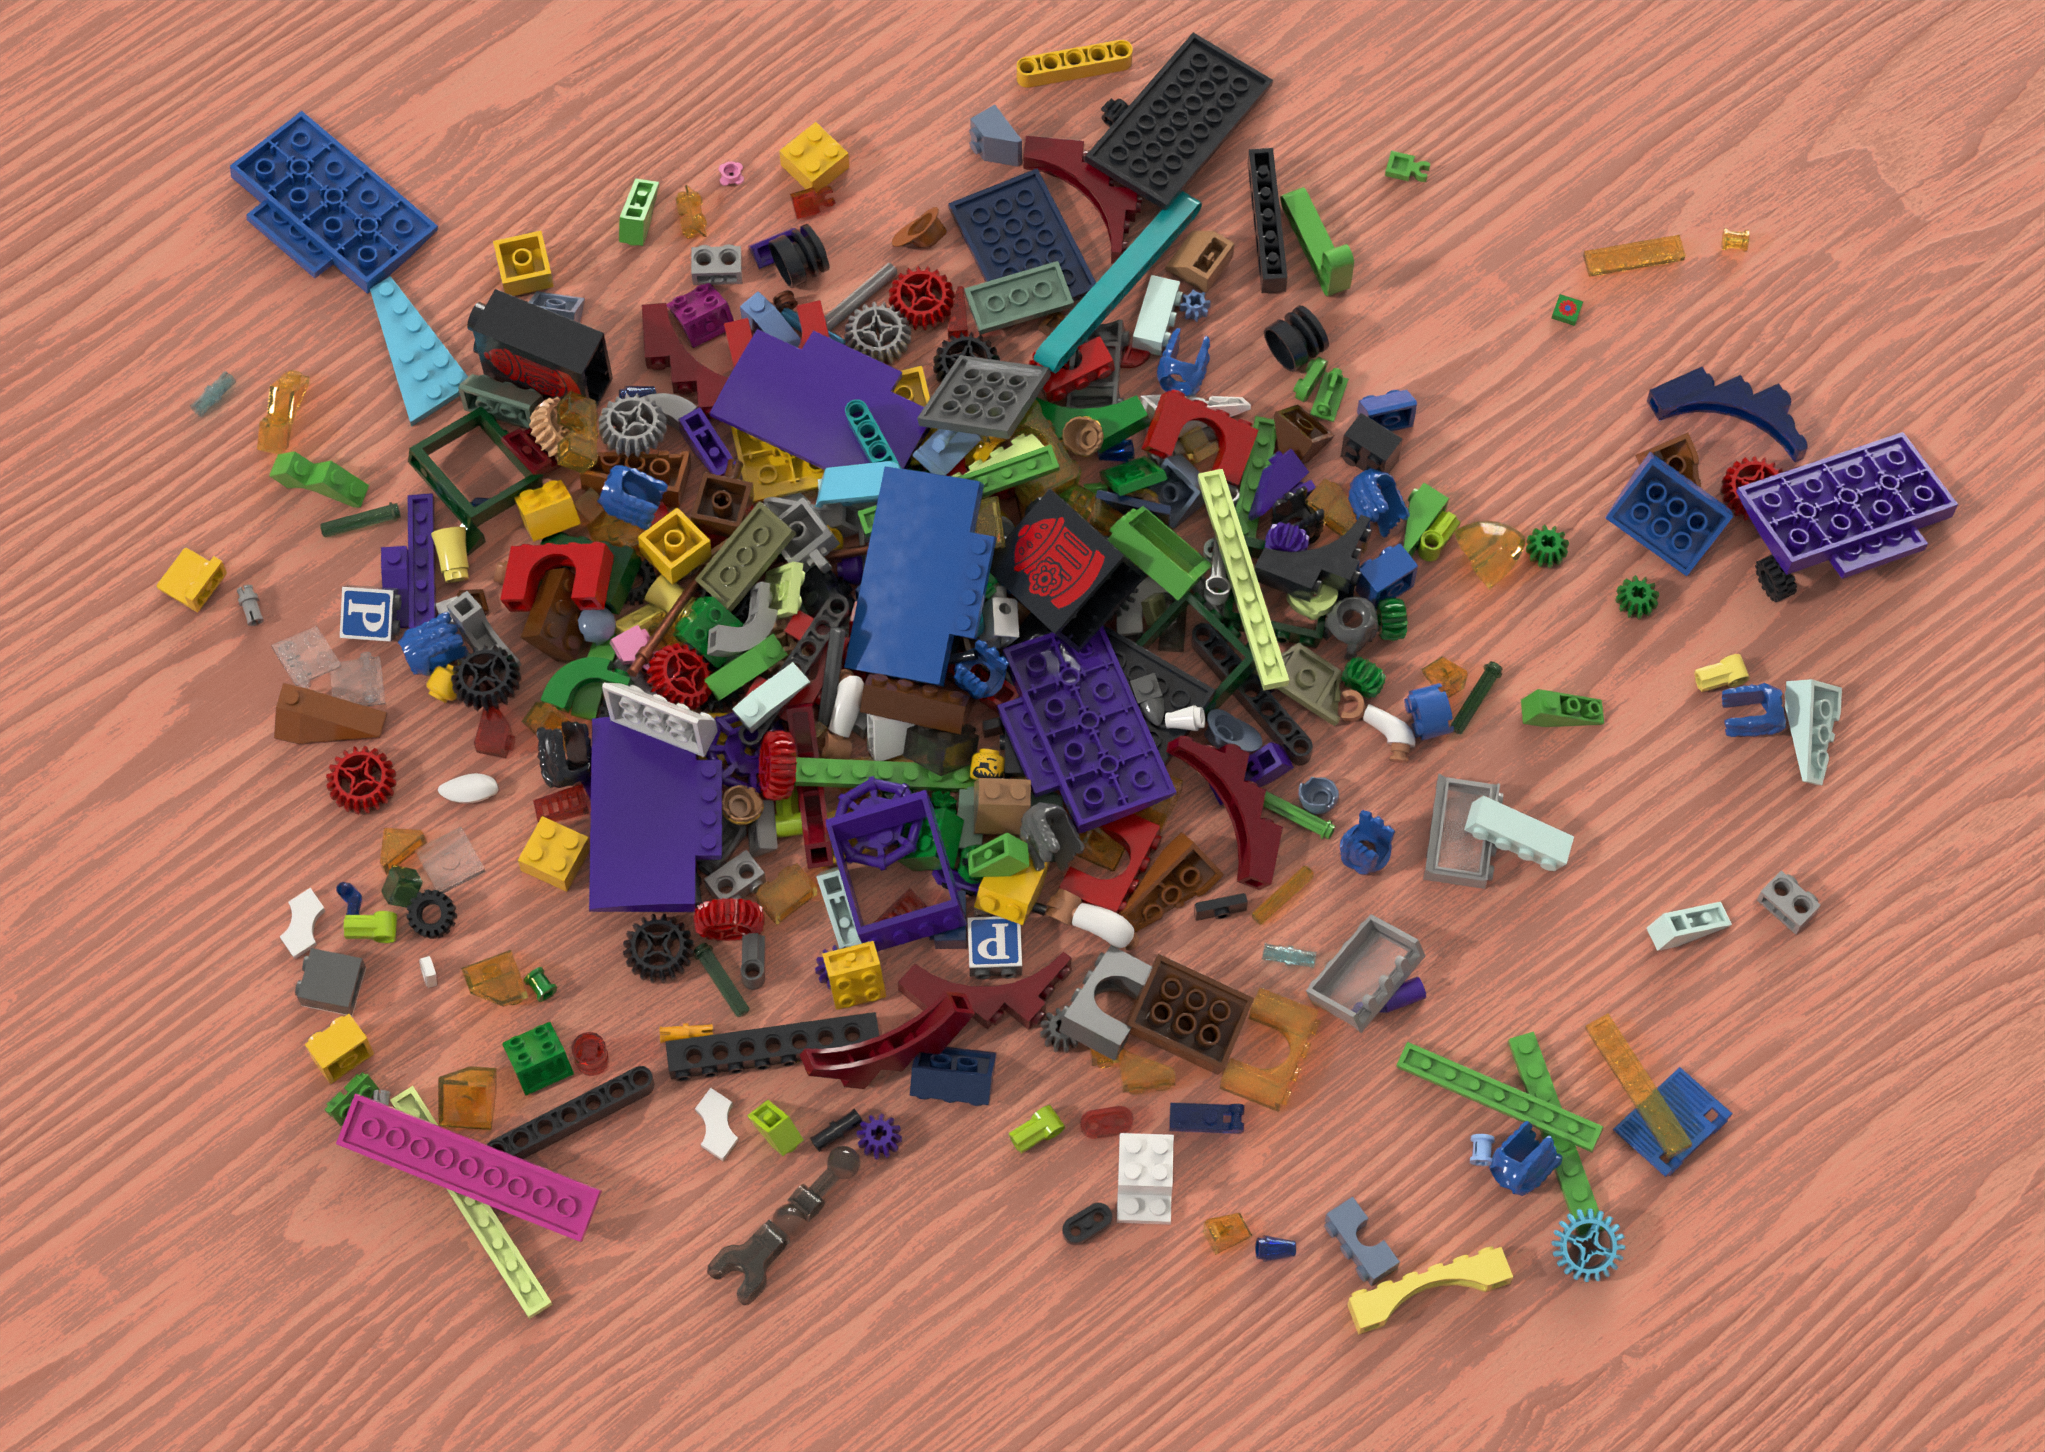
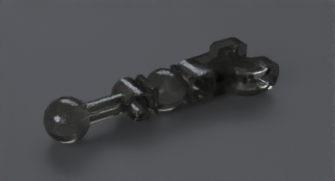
M838 1146L833 1149L827 1158V1169L810 1187L806 1184L800 1185L791 1197L787 1199L789 1204L777 1208L773 1214L772 1221L768 1219L747 1242L742 1245H730L721 1249L709 1263L707 1274L713 1279L718 1280L731 1271L744 1273L745 1279L737 1290V1298L743 1305L752 1303L765 1290L767 1268L790 1243L789 1238L799 1235L805 1227V1222L809 1223L824 1207L825 1201L822 1197L839 1179H850L856 1175L861 1163L859 1154L848 1146Z

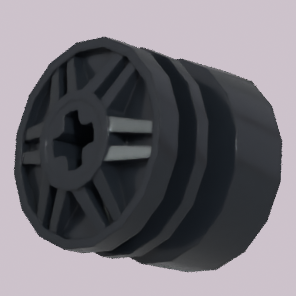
M809 224L800 226V232L797 229L791 231L793 243L785 235L769 241L768 244L773 261L781 277L790 288H794L807 281L805 269L813 277L819 275L818 269L824 273L830 268L823 243Z
M1301 305L1294 308L1292 312H1288L1284 320L1278 319L1264 330V338L1270 351L1277 361L1291 372L1305 365L1309 360L1308 356L1315 358L1319 352H1324L1329 347V340L1323 326L1309 309Z

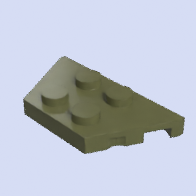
M1297 643L1281 653L1289 678V686L1277 689L1335 727L1340 721L1338 703L1341 697L1339 689L1341 670L1302 644ZM1256 668L1252 673H1254L1255 675H1257V676L1259 677V674H1258V671H1257V668Z

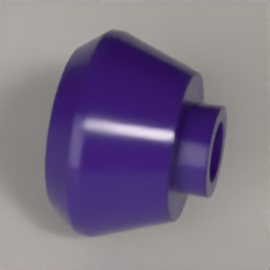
M862 556L841 559L842 562H837L838 578L843 577L849 584L859 586L863 576Z

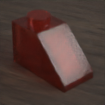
M492 706L486 712L483 708L474 740L476 752L507 759L509 750L512 751L515 745V736L512 734L511 727L500 709L497 710Z

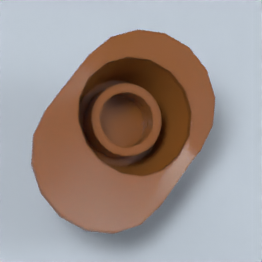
M933 207L903 227L893 237L892 245L900 247L910 242L917 247L926 248L936 244L947 233L945 226L937 217L939 209Z

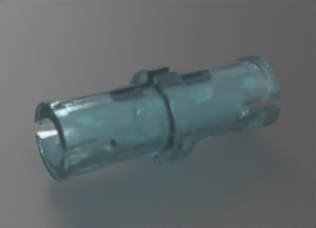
M224 371L211 386L207 385L204 388L205 392L190 405V408L202 417L215 402L219 403L222 400L221 396L236 383V380L231 374Z
M1265 943L1262 960L1285 963V966L1294 964L1314 969L1317 952L1294 949L1292 945L1282 947Z

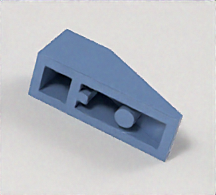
M759 291L740 306L741 319L748 318L751 329L754 332L759 329L798 348L801 338L776 307Z

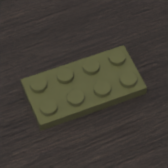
M759 501L695 580L727 610L732 612L797 533L765 504Z

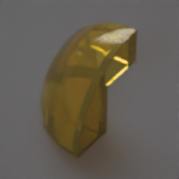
M1495 521L1474 522L1454 531L1461 550L1469 557L1472 562V568L1488 589L1495 586L1509 573L1520 558L1525 545V536L1518 530L1507 524Z

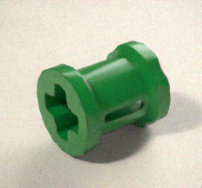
M542 967L532 970L523 980L525 985H530L537 994L536 999L539 1002L552 997L558 988L556 984H551L544 975L545 970Z

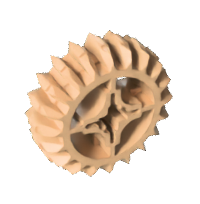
M558 397L554 399L548 398L535 407L530 416L531 422L529 427L532 429L531 435L536 437L535 443H539L542 446L541 451L546 450L549 457L554 455L557 461L563 459L566 463L569 461L574 462L588 452L594 442L592 439L594 433L591 431L593 425L587 423L588 417L583 416L581 413L582 409L578 410L575 408L574 403L569 404L566 398L560 400Z

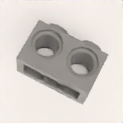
M727 244L722 247H710L708 245L691 247L693 285L706 283L711 285L742 284L741 246ZM728 261L734 262V263L731 264V265H725V264H724V263H726V262H728ZM702 262H708V263H709V264L706 265V266L700 265Z
M745 850L706 877L704 882L706 889L714 899H743L750 893L755 894L760 891L766 882L764 871L750 853ZM746 871L754 873L749 879L741 877L742 873ZM724 886H730L733 888L732 891L727 894H723L720 892V889Z
M1780 871L1761 890L1757 898L1761 905L1794 934H1797L1817 914L1821 906L1815 895L1808 891L1805 892L1793 876L1786 875L1783 871ZM1780 888L1784 890L1786 896L1778 895L1774 889ZM1794 906H1802L1806 913L1797 912Z

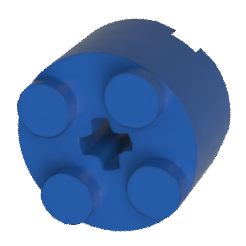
M1441 683L1411 690L1407 698L1404 699L1405 709L1408 714H1412L1414 723H1411L1415 738L1420 737L1422 741L1450 734L1454 731V726L1449 727L1448 721L1453 720L1446 692L1439 691L1442 687Z

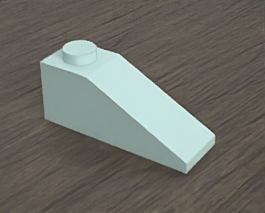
M792 662L752 691L733 708V712L746 728L753 733L808 685L810 681Z
M835 867L820 872L817 875V880L839 949H842L844 946L850 947L862 944L856 931L839 868Z
M1716 902L1664 913L1647 927V931L1657 951L1678 947L1731 926L1732 923L1722 903Z

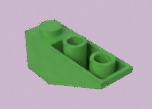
M1537 689L1521 699L1523 724L1540 727L1604 724L1603 706L1600 699Z

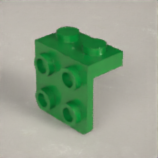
M700 597L692 605V612L687 617H683L678 621L675 626L677 630L672 636L679 642H688L693 648H696L699 654L704 655L703 657L712 666L720 667L728 657L707 655L709 630L717 625L742 627L744 624L715 597Z

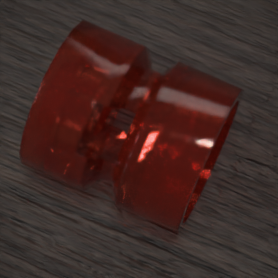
M585 1032L575 1038L571 1049L578 1070L584 1075L589 1076L602 1073L609 1063V1055L603 1038L593 1032Z

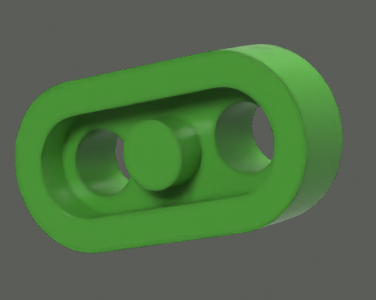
M1318 357L1316 360L1311 359L1305 371L1307 373L1304 379L1300 378L1293 389L1296 393V399L1304 403L1308 400L1327 368V360Z

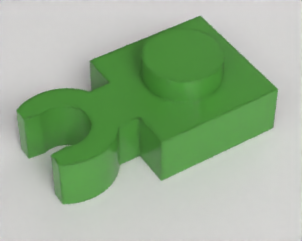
M1391 150L1385 176L1408 182L1410 176H1414L1416 180L1426 182L1427 174L1421 173L1420 170L1429 171L1430 163L1426 161L1415 163V156Z

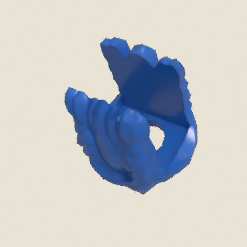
M1177 328L1173 331L1166 349L1162 353L1163 357L1159 361L1157 378L1165 392L1178 390L1184 393L1185 396H1195L1200 390L1202 380L1207 372L1206 367L1210 360V355L1208 354L1210 339L1208 336L1204 337L1195 364L1176 360L1181 329ZM1171 375H1180L1183 381L1186 382H1179L1177 380H1174L1171 377Z
M615 465L610 469L607 481L604 482L601 496L597 502L603 506L608 515L616 516L617 519L647 530L654 520V513L659 508V501H661L663 492L667 491L668 486L664 481L655 479L635 468Z
M1370 468L1353 478L1350 483L1347 500L1353 508V513L1356 515L1357 520L1360 515L1369 517L1371 522H1377L1379 533L1384 538L1388 537L1390 529H1393V527L1397 526L1398 522H1401L1400 518L1408 520L1410 516L1409 511L1405 506L1403 497L1400 495V491L1396 487L1393 476L1387 472Z
M449 612L441 613L429 622H424L416 628L406 630L403 637L398 641L414 675L430 676L435 667H446L447 664L457 661L458 658H465V651L468 652L467 647L462 646L464 644L461 634L457 633V626L449 624L452 620Z
M981 640L975 643V648L970 649L977 650L978 659L956 663L954 669L955 684L977 700L994 696L999 692L1004 683L1006 669L1009 665L1005 657L999 656V651H997L995 646L989 648L987 643ZM976 664L987 666L990 670L989 680L987 682L980 681L976 675L970 672L971 668Z
M1766 683L1744 685L1722 691L1723 708L1760 703L1767 712L1764 715L1726 719L1724 721L1727 728L1725 729L1726 735L1729 737H1756L1766 734L1773 735L1786 728L1784 708L1781 706L1783 704L1782 691Z
M1362 810L1359 813V824L1350 828L1340 841V855L1343 864L1361 875L1382 870L1387 865L1391 856V842L1395 830L1390 825L1385 826L1384 820L1380 816L1373 818L1370 811ZM1360 842H1372V844L1376 848V852H1374L1373 850H1368V847L1364 846Z
M1528 1121L1521 1124L1519 1129L1515 1130L1507 1138V1141H1504L1502 1146L1496 1149L1492 1156L1493 1161L1489 1167L1490 1172L1500 1184V1187L1507 1188L1513 1194L1520 1196L1527 1195L1539 1187L1562 1162L1561 1154H1557L1556 1148L1553 1145V1138L1549 1135L1539 1143L1535 1139L1536 1133L1531 1130L1533 1126Z

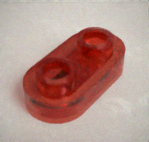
M1124 1106L1090 1110L1082 1116L1080 1128L1082 1133L1091 1139L1120 1135V1133H1127L1132 1128L1133 1114ZM1118 1118H1122L1125 1121V1123L1123 1125H1117L1115 1123V1120ZM1094 1122L1099 1127L1093 1130L1089 1128V1124Z

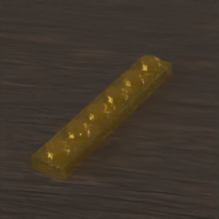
M1609 1013L1585 1025L1587 1033L1668 1159L1692 1147L1691 1140Z

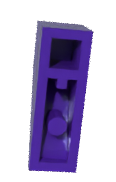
M699 407L679 418L680 433L693 453L711 474L724 476L728 459H733L702 409Z
M1292 449L1283 454L1281 451H1278L1268 459L1270 464L1262 471L1248 515L1250 521L1265 514L1278 498H1282L1283 494L1288 493L1309 473Z
M407 546L381 547L382 587L398 588V595L402 597L401 609L397 610V620H400V628H409Z
M1270 742L1250 755L1244 781H1252L1258 787H1262L1293 769L1294 766L1283 746ZM1209 784L1219 804L1224 805L1214 788Z

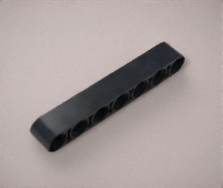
M835 594L827 599L778 673L793 662L802 669V673L806 677L810 674L828 647L830 631L825 635H820L816 632V629L821 624L829 625L830 630L836 627L841 628L850 613L849 603L844 596ZM835 603H841L845 608L843 612L835 614L831 611V606ZM807 645H812L816 648L815 653L811 656H805L802 653L803 648ZM792 699L755 730L758 732L756 740L749 742L744 739L745 733L749 730L742 724L739 730V738L742 745L748 749L758 748L761 745L763 736L767 731L772 730Z
M1199 623L1193 628L1191 644L1194 651L1220 681L1223 682L1242 660L1210 624ZM1200 635L1207 636L1209 640L1200 641L1197 637ZM1215 654H1222L1225 658L1218 660L1213 656ZM1252 673L1237 688L1233 696L1273 742L1283 746L1293 764L1298 766L1307 764L1310 761L1313 749L1311 739L1268 690H1263L1261 682ZM1254 691L1258 695L1255 697H1249L1248 695H1246V692ZM1268 709L1271 710L1274 714L1271 716L1264 715L1262 711ZM1286 728L1290 733L1283 735L1278 730ZM1303 747L1307 752L1300 754L1294 749Z
M637 1066L491 1140L487 1145L524 1159L652 1093L655 1085L652 1073L645 1066ZM640 1077L648 1078V1082L645 1085L635 1084V1081ZM616 1089L625 1091L619 1098L611 1096L612 1092ZM593 1101L601 1103L599 1108L595 1110L587 1108L589 1103ZM573 1113L577 1115L576 1119L572 1122H565L563 1120L567 1114ZM543 1126L553 1127L549 1134L539 1133ZM520 1138L529 1139L528 1143L523 1147L515 1145Z

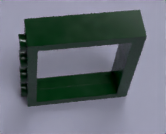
M482 406L410 447L408 463L469 532L515 505L514 498L523 491L541 488L543 482V474L533 475L501 442V438L509 434V432L503 430L498 425L494 415L488 413ZM480 426L525 478L474 508L428 455Z
M1244 536L1250 557L1259 559L1265 548V540ZM1230 588L1227 601L1221 605L1220 614L1224 617L1222 622L1227 627L1232 625L1238 631L1245 632L1240 613L1232 612L1234 594L1232 588ZM1326 614L1315 620L1314 630L1271 621L1277 642L1300 643L1305 647L1317 648L1323 638Z
M1195 591L1193 594L1187 592L1179 601L1176 599L1136 644L1147 650L1187 606L1191 604L1246 657L1216 689V695L1204 711L1206 723L1208 713L1211 710L1219 709L1256 669L1249 642L1245 645L1239 639L1242 634L1232 625L1227 627L1222 622L1224 617L1215 608L1210 611L1204 605L1207 601Z

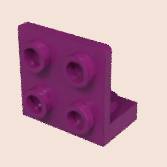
M710 283L699 285L693 291L677 296L673 301L667 303L668 310L682 324L692 348L726 332L724 323L734 321L727 301Z

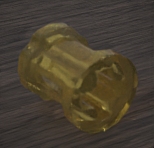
M1724 228L1721 249L1734 248L1747 252L1749 230L1738 232L1729 231L1728 228Z

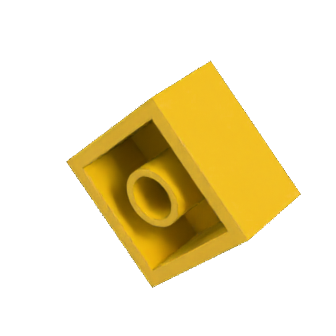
M817 122L813 123L779 151L781 166L812 196H815L849 168L848 152Z
M542 231L493 241L505 293L515 296L554 287Z
M562 480L549 481L541 488L525 490L514 498L523 524L533 542L581 524L572 497Z
M678 508L638 536L640 553L672 585L712 556L710 540Z
M542 816L518 859L520 869L526 874L567 892L590 851L589 838Z
M350 1014L345 1017L340 1016L336 1018L328 1029L313 1034L305 1044L312 1060L330 1085L374 1055L367 1037Z

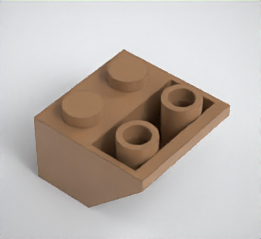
M1192 231L1166 265L1165 269L1207 293L1233 258L1234 243L1215 231Z

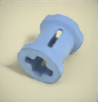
M1488 1134L1471 1135L1473 1153L1472 1157H1470V1164L1490 1166L1493 1161L1491 1150L1495 1137Z

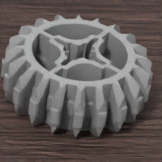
M873 302L872 307L869 308L864 304L863 311L856 309L854 311L855 316H849V324L845 325L846 333L844 335L845 341L848 342V347L882 363L887 360L890 364L893 363V357L900 360L901 352L906 353L907 345L911 342V337L909 336L911 334V327L908 326L909 321H907V317L903 318L904 316L900 311L895 312L893 305L887 308L885 302L881 306H877ZM876 328H878L880 333V340L877 339Z
M626 393L625 399L617 396L615 403L609 401L607 408L602 409V416L598 420L599 434L609 450L616 449L618 455L625 452L627 457L631 453H635L639 457L640 452L643 451L648 455L650 448L657 449L658 443H662L663 435L666 433V417L663 414L662 408L657 407L655 400L649 402L647 395L640 399L637 393L634 397H630ZM643 417L647 418L652 423V425L648 424L647 421L643 419ZM613 426L618 427V430L622 431V433L617 432Z

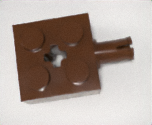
M728 459L724 476L703 472L691 513V522L701 532L730 537L750 513L755 495L752 482L739 480L744 465L743 462L736 459V463L733 464L734 459Z

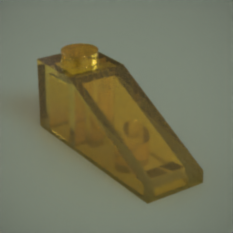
M1324 478L1306 498L1305 503L1315 511L1323 508L1325 512L1323 524L1339 536H1343L1357 522L1356 515L1353 513V508L1345 492L1335 482H1330ZM1363 543L1361 546L1363 554L1367 550L1368 543Z

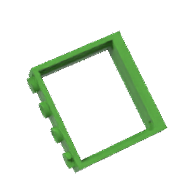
M1144 506L1138 510L1133 508L1120 520L1118 519L1109 530L1112 535L1108 541L1178 601L1211 568L1212 564Z

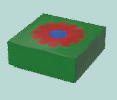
M1560 294L1551 319L1575 326L1583 301Z

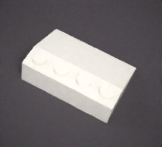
M604 682L602 689L611 721L705 757L718 731L716 721L712 716L703 712L700 714L693 712L687 706L680 703L676 705L670 703L660 695L654 694L652 696L644 693L642 689L634 685L629 687L620 683Z

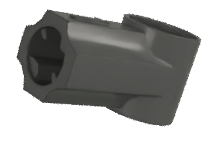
M749 933L742 936L741 977L743 985L751 990L759 989L765 983V936L758 933ZM757 971L759 975L752 978L748 977L747 973Z

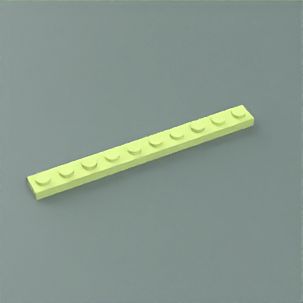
M1223 469L1199 473L1198 482L1263 690L1289 686L1288 674Z
M413 1086L390 1100L395 1109L438 1125ZM447 1189L528 1318H533L553 1305L492 1208L487 1204Z

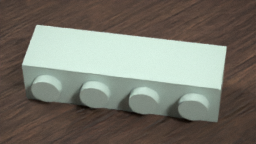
M1484 795L1472 803L1464 829L1479 840H1487L1494 843L1497 848L1518 854L1519 858L1536 862L1543 869L1549 871H1556L1567 864L1574 836Z

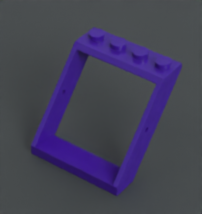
M926 790L826 819V827L861 943L874 941L876 951L878 952L967 925L934 808ZM927 817L951 900L864 926L840 842Z

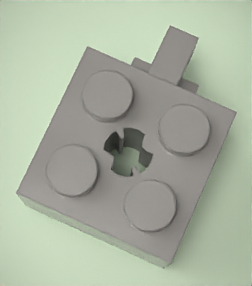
M802 497L779 516L783 522L797 533L782 550L781 554L788 563H803L802 571L804 572L816 564L825 574L832 569V566L824 556L837 547L840 542L815 509Z

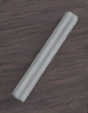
M887 263L826 314L825 320L828 331L832 330L897 275L895 266Z

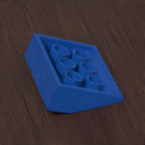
M1649 452L1605 518L1685 576H1688L1733 518L1732 510Z

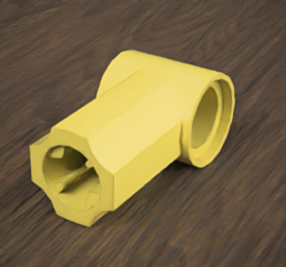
M1740 654L1727 656L1717 664L1696 669L1694 672L1697 687L1701 692L1728 685V687L1740 686L1750 679Z

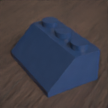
M946 1047L940 1054L919 1052L914 1058L912 1065L909 1096H916L923 1100L930 1098L941 1099L948 1103L965 1102L973 1106L989 1105L996 1053Z

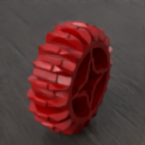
M917 266L916 271L913 272L908 268L907 275L900 273L898 280H893L892 288L889 289L890 297L888 302L890 306H894L895 312L900 311L904 316L903 318L907 317L909 325L913 324L915 331L918 326H923V329L926 331L927 325L931 324L933 328H936L937 321L944 324L945 316L950 317L951 309L955 305V292L952 290V283L947 282L945 274L940 276L938 269L930 272V268L927 266L925 271H921V268ZM933 288L939 292L942 297L941 300L936 299V296L932 294ZM903 296L907 297L908 301L911 302L910 308L902 301Z
M1756 456L1752 457L1751 462L1744 457L1741 463L1736 461L1733 463L1732 468L1729 467L1726 470V475L1723 476L1721 481L1723 485L1720 491L1724 494L1722 497L1723 502H1729L1727 507L1735 509V517L1743 514L1744 521L1749 518L1736 493L1737 488L1783 473L1782 468L1774 469L1775 461L1769 465L1766 463V457L1761 462L1757 461Z
M676 643L671 646H664L661 651L659 650L654 654L648 663L650 668L646 674L650 676L647 683L653 685L650 693L656 692L657 695L664 697L668 702L675 705L677 703L683 704L692 711L704 704L711 695L712 691L704 679L714 672L708 671L707 668L710 663L703 662L704 655L698 656L696 648L689 650L687 644L680 646Z
M773 730L767 731L763 736L761 749L759 750V785L761 786V792L767 799H788L794 789L797 772V753L795 751L794 738L790 732Z
M364 745L360 752L354 746L353 753L349 754L348 751L344 750V758L335 757L337 765L330 764L329 769L332 773L326 775L327 781H329L326 787L328 791H331L329 795L332 800H336V805L339 808L344 806L345 811L348 813L354 808L355 814L359 815L361 809H365V812L369 814L370 807L374 806L376 810H379V802L387 804L388 799L386 795L393 796L394 791L391 787H395L397 782L393 779L396 777V771L392 769V761L387 760L386 754H379L376 748L369 752L368 747ZM373 767H376L382 773L380 782L376 781L375 777L372 776ZM343 778L347 779L348 783L351 784L349 794L341 788Z
M742 898L713 899L712 901L703 902V904L698 905L695 909L694 926L696 933L709 940H742V936L749 933H758L760 935L763 931V925H765L763 907L759 906L756 902L743 900Z

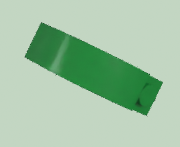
M600 657L581 658L566 664L552 676L545 687L541 701L546 706L569 713L575 696L586 685L605 682L620 683L630 687V685H634V682L629 678V674L623 670L615 668L614 672H612L614 664L609 659Z

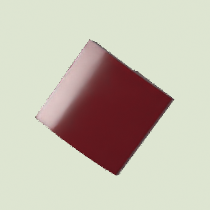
M518 428L501 438V442L533 475L545 474L566 465L563 459L557 461L554 455L549 457L546 450L541 451L542 446L539 443H535L536 437L531 435V428L524 431Z

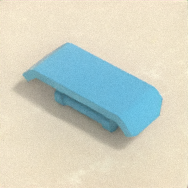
M886 461L826 468L820 483L815 507L822 508L824 504L841 503L843 506H851L858 503L878 502L884 467L899 468V465Z

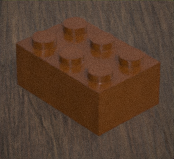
M566 568L546 570L520 637L557 662L576 660L584 640V635L579 630L578 619L583 610H580L571 599L575 574Z

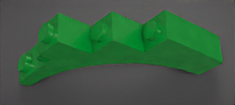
M1137 395L1117 404L1088 409L1061 407L1036 397L1015 429L1014 434L1016 437L1023 433L1025 437L1030 434L1038 437L1048 432L1054 443L1059 441L1061 447L1065 448L1066 446L1062 438L1065 424L1074 417L1087 416L1098 421L1102 427L1104 441L1098 450L1101 454L1149 427L1151 420Z

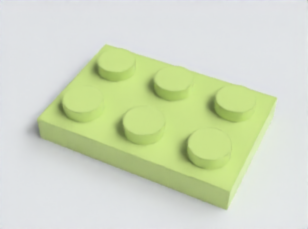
M791 562L766 571L765 582L770 583V592L772 593V601L768 608L778 610L776 621L797 614L801 607L800 586H802L805 579V572L802 571L803 563Z

